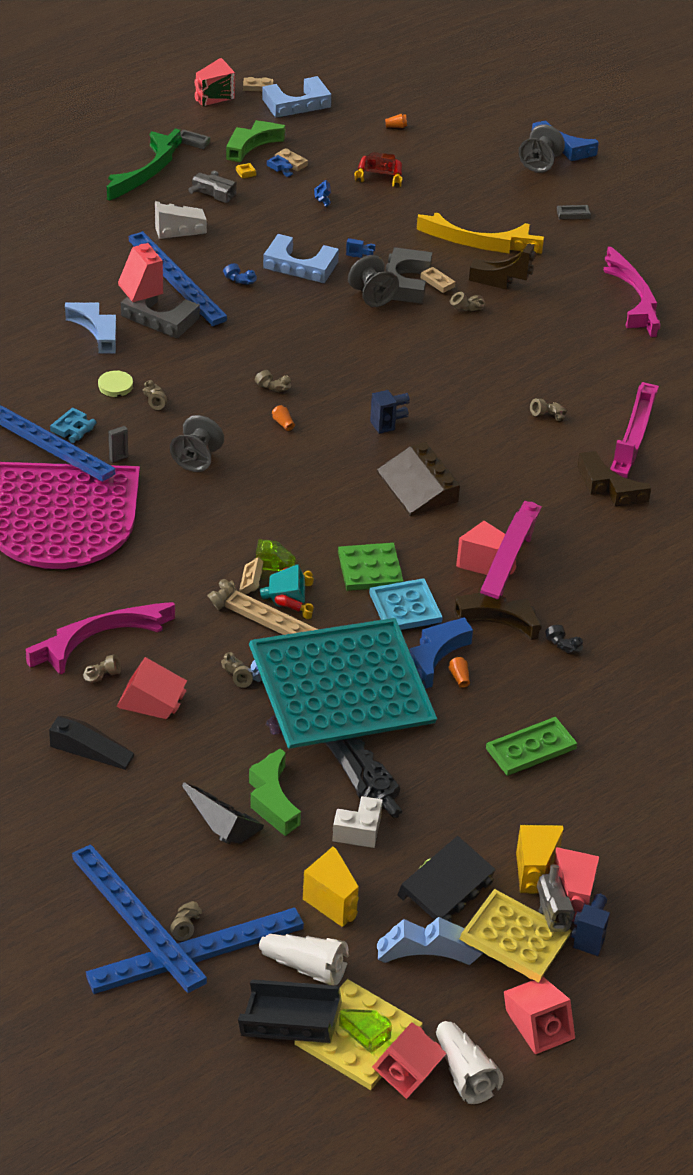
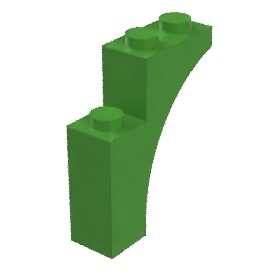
M256 120L251 130L236 127L226 146V160L242 162L244 156L253 148L266 143L284 141L285 125Z
M278 749L249 769V783L256 788L251 793V808L286 836L300 826L301 811L286 798L278 780L285 768L286 753Z

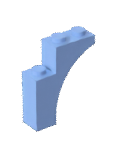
M65 303L66 320L82 325L95 336L98 342V353H116V315H100L99 303Z
M440 917L426 928L403 919L384 937L380 938L377 943L378 960L384 963L411 955H438L470 965L483 952L459 940L465 928Z

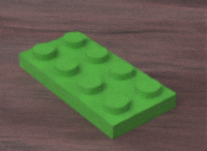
M556 717L486 743V750L507 776L577 749V742Z

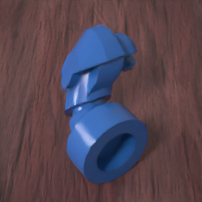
M236 263L226 266L223 270L225 277L235 281V283L249 285L257 280L253 270L240 274L241 270Z

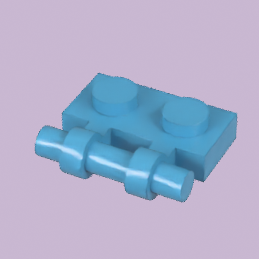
M72 407L50 425V431L64 438L70 434L69 441L74 443L81 440L86 432L93 430V426L97 422L95 419L88 421L87 414Z

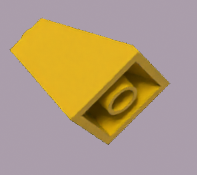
M520 825L516 851L520 893H539L537 889L539 877L543 874H550V866L554 865L556 847H561L563 826Z
M331 847L304 871L303 900L341 927L356 918L358 913L359 886L337 849Z

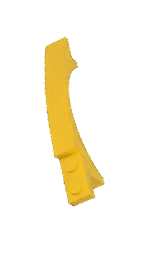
M434 213V216L418 214L417 230L454 243L503 253H510V250L523 251L527 244L530 243L534 244V251L536 253L542 254L544 237L529 235L530 224L525 223L516 229L501 233H478L461 229L449 223L439 213Z

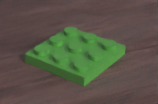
M394 543L338 547V555L347 591L370 589L372 587L403 582Z

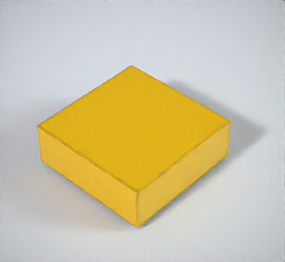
M251 163L236 166V171L242 179L256 176V170Z

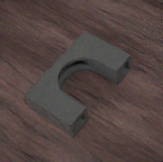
M394 247L393 253H389L386 265V272L394 273L399 279V289L392 300L423 303L426 281L405 278L400 274H421V272L431 268L432 252Z
M127 296L121 302L122 317L177 339L200 318V305L187 299L175 309L167 312H157L150 309L158 302V296L132 302Z

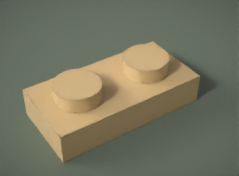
M244 78L243 91L262 92L263 86L273 85V79Z
M285 148L275 154V156L279 155L289 160V164L293 166L292 169L297 172L308 166V160Z
M434 267L421 272L420 278L442 293L455 287L454 280Z
M259 557L244 567L239 592L245 595L254 592L259 587L263 561Z

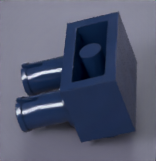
M389 390L372 393L370 422L378 434L395 430V421L397 419L409 417L406 406L396 409L399 405L410 403L408 393L395 396Z
M595 894L591 906L584 904L582 912H577L574 920L575 927L571 938L575 939L573 948L599 956L604 944L610 912L603 910L607 903V898L604 895Z

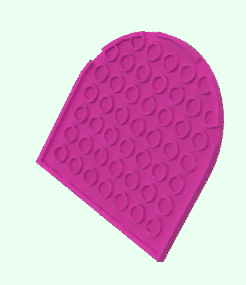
M0 462V551L16 561L44 569L74 568L94 563L109 556L126 542L134 528L140 466L111 465L116 468V475L102 482L71 464Z

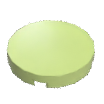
M109 371L100 376L98 387L101 393L106 396L117 397L120 394L124 396L133 389V379L126 372Z

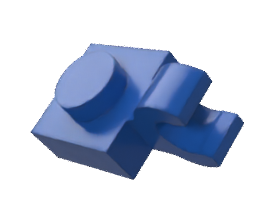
M279 155L267 160L268 167L277 172L282 170L286 177L293 175L289 171V169L293 168L289 164V160Z
M325 180L314 189L315 198L319 202L323 201L324 206L327 207L331 204L328 198L331 189L330 183Z
M348 238L346 255L362 258L363 254L367 256L373 255L376 245H364V241Z

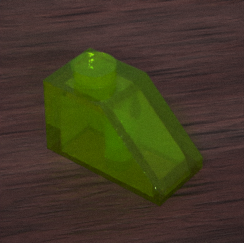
M258 540L256 558L259 557L263 561L262 569L282 571L284 568H290L295 565L296 557L278 541Z
M343 1009L340 1011L339 1026L371 1054L391 1039L392 1024L390 1020L376 1010Z

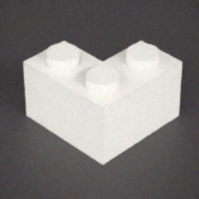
M361 796L358 812L337 809L333 824L332 841L374 848L381 819L382 799Z

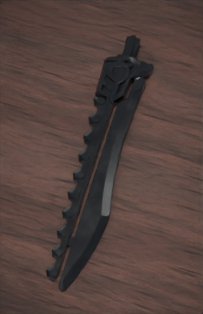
M353 737L325 742L341 764L356 789L358 797L382 799V806L390 816L398 818L402 810L394 799L399 795L400 786L383 764L373 761L374 753L364 749L365 741ZM362 769L364 770L363 780L361 779Z

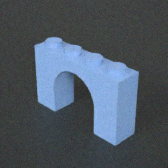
M318 76L304 79V93L306 95L301 97H292L284 94L277 84L262 87V100L275 118L331 107V93Z
M277 234L264 253L263 268L325 283L338 263L339 249L323 245L315 257L304 260L296 259L290 256L293 251V237Z

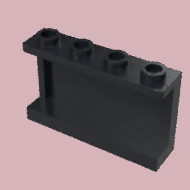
M457 835L401 884L397 896L403 901L410 897L434 920L440 917L450 921L455 912L460 913L465 908L466 902L469 899L473 901L480 894V890L483 887L486 889L494 881L492 877L496 869Z
M251 980V995L245 1014L240 1013L238 1018L241 1036L331 1043L342 1003L339 986Z

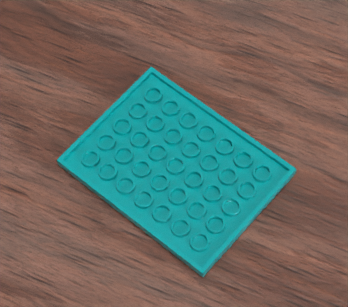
M396 618L254 639L249 643L288 749L432 724L437 720Z

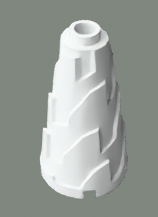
M268 934L266 937H262L259 943V949L262 950L263 955L276 960L280 964L297 969L298 972L328 985H337L341 981L347 963L343 962V956L348 957L349 951L345 941L330 938L325 940L309 936L304 938L287 934L286 936Z
M448 1021L440 1023L436 1035L442 1050L447 1053L444 1057L450 1066L449 1070L454 1078L453 1082L464 1101L466 1099L468 1104H478L493 1097L492 1090L496 1087L499 1091L503 1084V1074L498 1066L455 1023Z

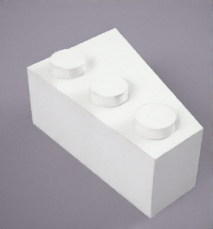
M155 201V228L159 239L207 233V219L203 209L187 206L177 207L174 204L165 205Z

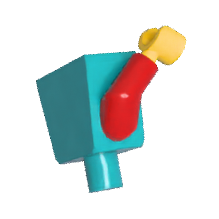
M299 564L290 568H284L282 571L270 576L269 586L260 589L261 597L263 600L272 598L277 607L284 606L296 611L301 610L304 618L311 619L314 609L313 605L310 603L302 605V603H305V585L312 586L314 581L311 571H305L303 574Z

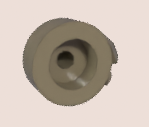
M457 292L450 300L451 305L455 309L465 311L482 310L485 306L482 296L474 295L468 299L463 292Z
M263 370L255 377V382L259 387L269 388V390H274L278 393L291 388V378L287 375L272 381L273 375L270 371Z
M152 380L146 381L143 392L149 398V405L155 410H161L167 404L165 393Z
M540 398L533 399L530 404V411L534 416H543L548 412V414L555 416L556 421H561L567 413V410L562 405L556 402L547 404L544 399Z
M222 579L219 582L221 589L218 592L212 591L207 595L218 610L225 606L226 599L235 592L233 580L228 582L227 579Z
M226 653L221 661L222 667L229 675L233 674L235 685L238 687L249 686L253 680L252 670L243 665V662L238 660L234 653Z
M117 655L107 656L105 661L100 662V665L87 666L83 673L84 679L87 682L95 683L102 681L101 678L104 672H108L110 675L120 674L121 665Z
M195 901L182 905L170 926L172 935L178 941H185L194 933V926L190 919H199V914H202V909Z

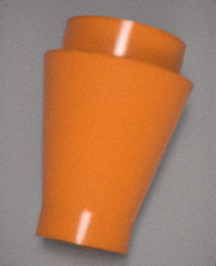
M401 113L385 119L386 128L404 129V127H407L406 114L402 115Z
M279 405L273 409V419L283 426L286 431H290L295 427L287 407Z
M462 657L452 659L449 662L450 672L458 682L459 687H467L470 685L468 662Z

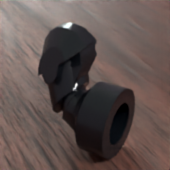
M553 625L545 630L547 640L553 642L554 645H557V648L564 650L566 653H578L583 649V640L580 637L563 639L566 633L562 625Z

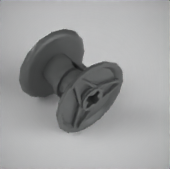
M546 124L538 125L531 131L530 138L523 141L520 145L518 153L520 160L531 171L537 173L546 172L554 164V158L560 156L564 151L565 141L559 130L553 126Z
M368 255L359 259L351 267L348 274L350 286L355 290L363 291L364 302L370 307L385 305L392 300L399 289L398 277L392 272L384 271V262L376 255Z
M195 415L185 420L183 424L184 435H179L170 443V453L176 463L184 469L201 472L206 470L211 464L210 452H215L224 444V434L215 421L205 416Z

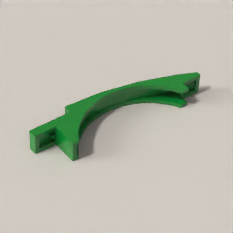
M175 128L168 136L151 131L150 147L156 153L155 158L138 170L110 175L108 180H111V182L107 185V200L110 201L133 190L159 173L172 160V153L181 144V130Z

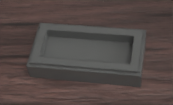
M187 130L181 131V143L204 149L210 143V137Z
M588 205L557 206L559 219H590L591 217Z
M122 426L108 431L109 459L111 462L127 458L128 429Z

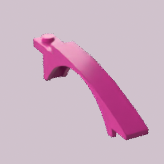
M608 247L605 260L609 267H604V272L628 282L641 297V302L627 313L626 328L646 327L650 337H657V332L660 330V320H657L656 317L657 302L651 290L636 269L615 249Z
M644 382L641 383V386L639 385L625 436L622 442L617 440L614 461L610 469L624 478L628 477L638 454L659 389L657 385Z
M524 501L519 512H516L480 591L481 594L499 599L500 595L502 596L524 540L527 542L531 541L535 522L542 506L534 502Z
M170 602L126 608L86 618L57 629V636L26 648V662L31 668L48 660L59 674L65 673V666L69 655L86 638L104 630L121 627H136L160 632L162 631L161 624L175 619V604Z

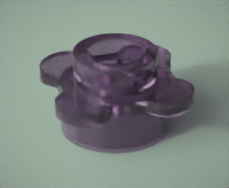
M276 715L266 721L271 734L276 735L282 732Z

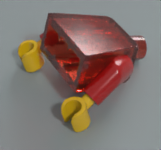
M372 152L363 156L358 170L354 173L355 181L357 178H361V182L364 181L365 171L394 175L392 186L395 183H399V187L402 185V163L395 159L393 154Z

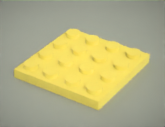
M494 889L463 930L459 940L539 983L569 938L572 930L550 932L544 915Z
M347 979L340 987L342 1003L331 1043L295 1040V1045L369 1090H372L382 1078L372 1066L411 1022L421 1028L423 1023Z

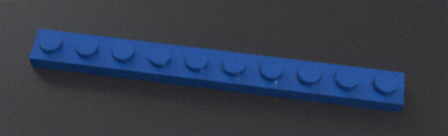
M143 231L129 236V242L134 247L149 243L163 260V276L185 299L200 305V314L212 326L227 321V315Z
M0 405L1 426L102 482L116 475V468Z
M91 844L72 853L75 863L187 993L207 984V977Z
M291 908L177 944L196 963L260 943L261 938L266 937L268 934L286 935L302 930L304 923L296 908ZM151 951L86 971V978L93 994L167 972L168 970Z

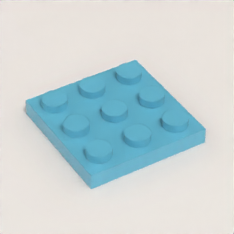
M424 578L370 588L369 594L380 619L396 618L400 630L442 622L440 610Z

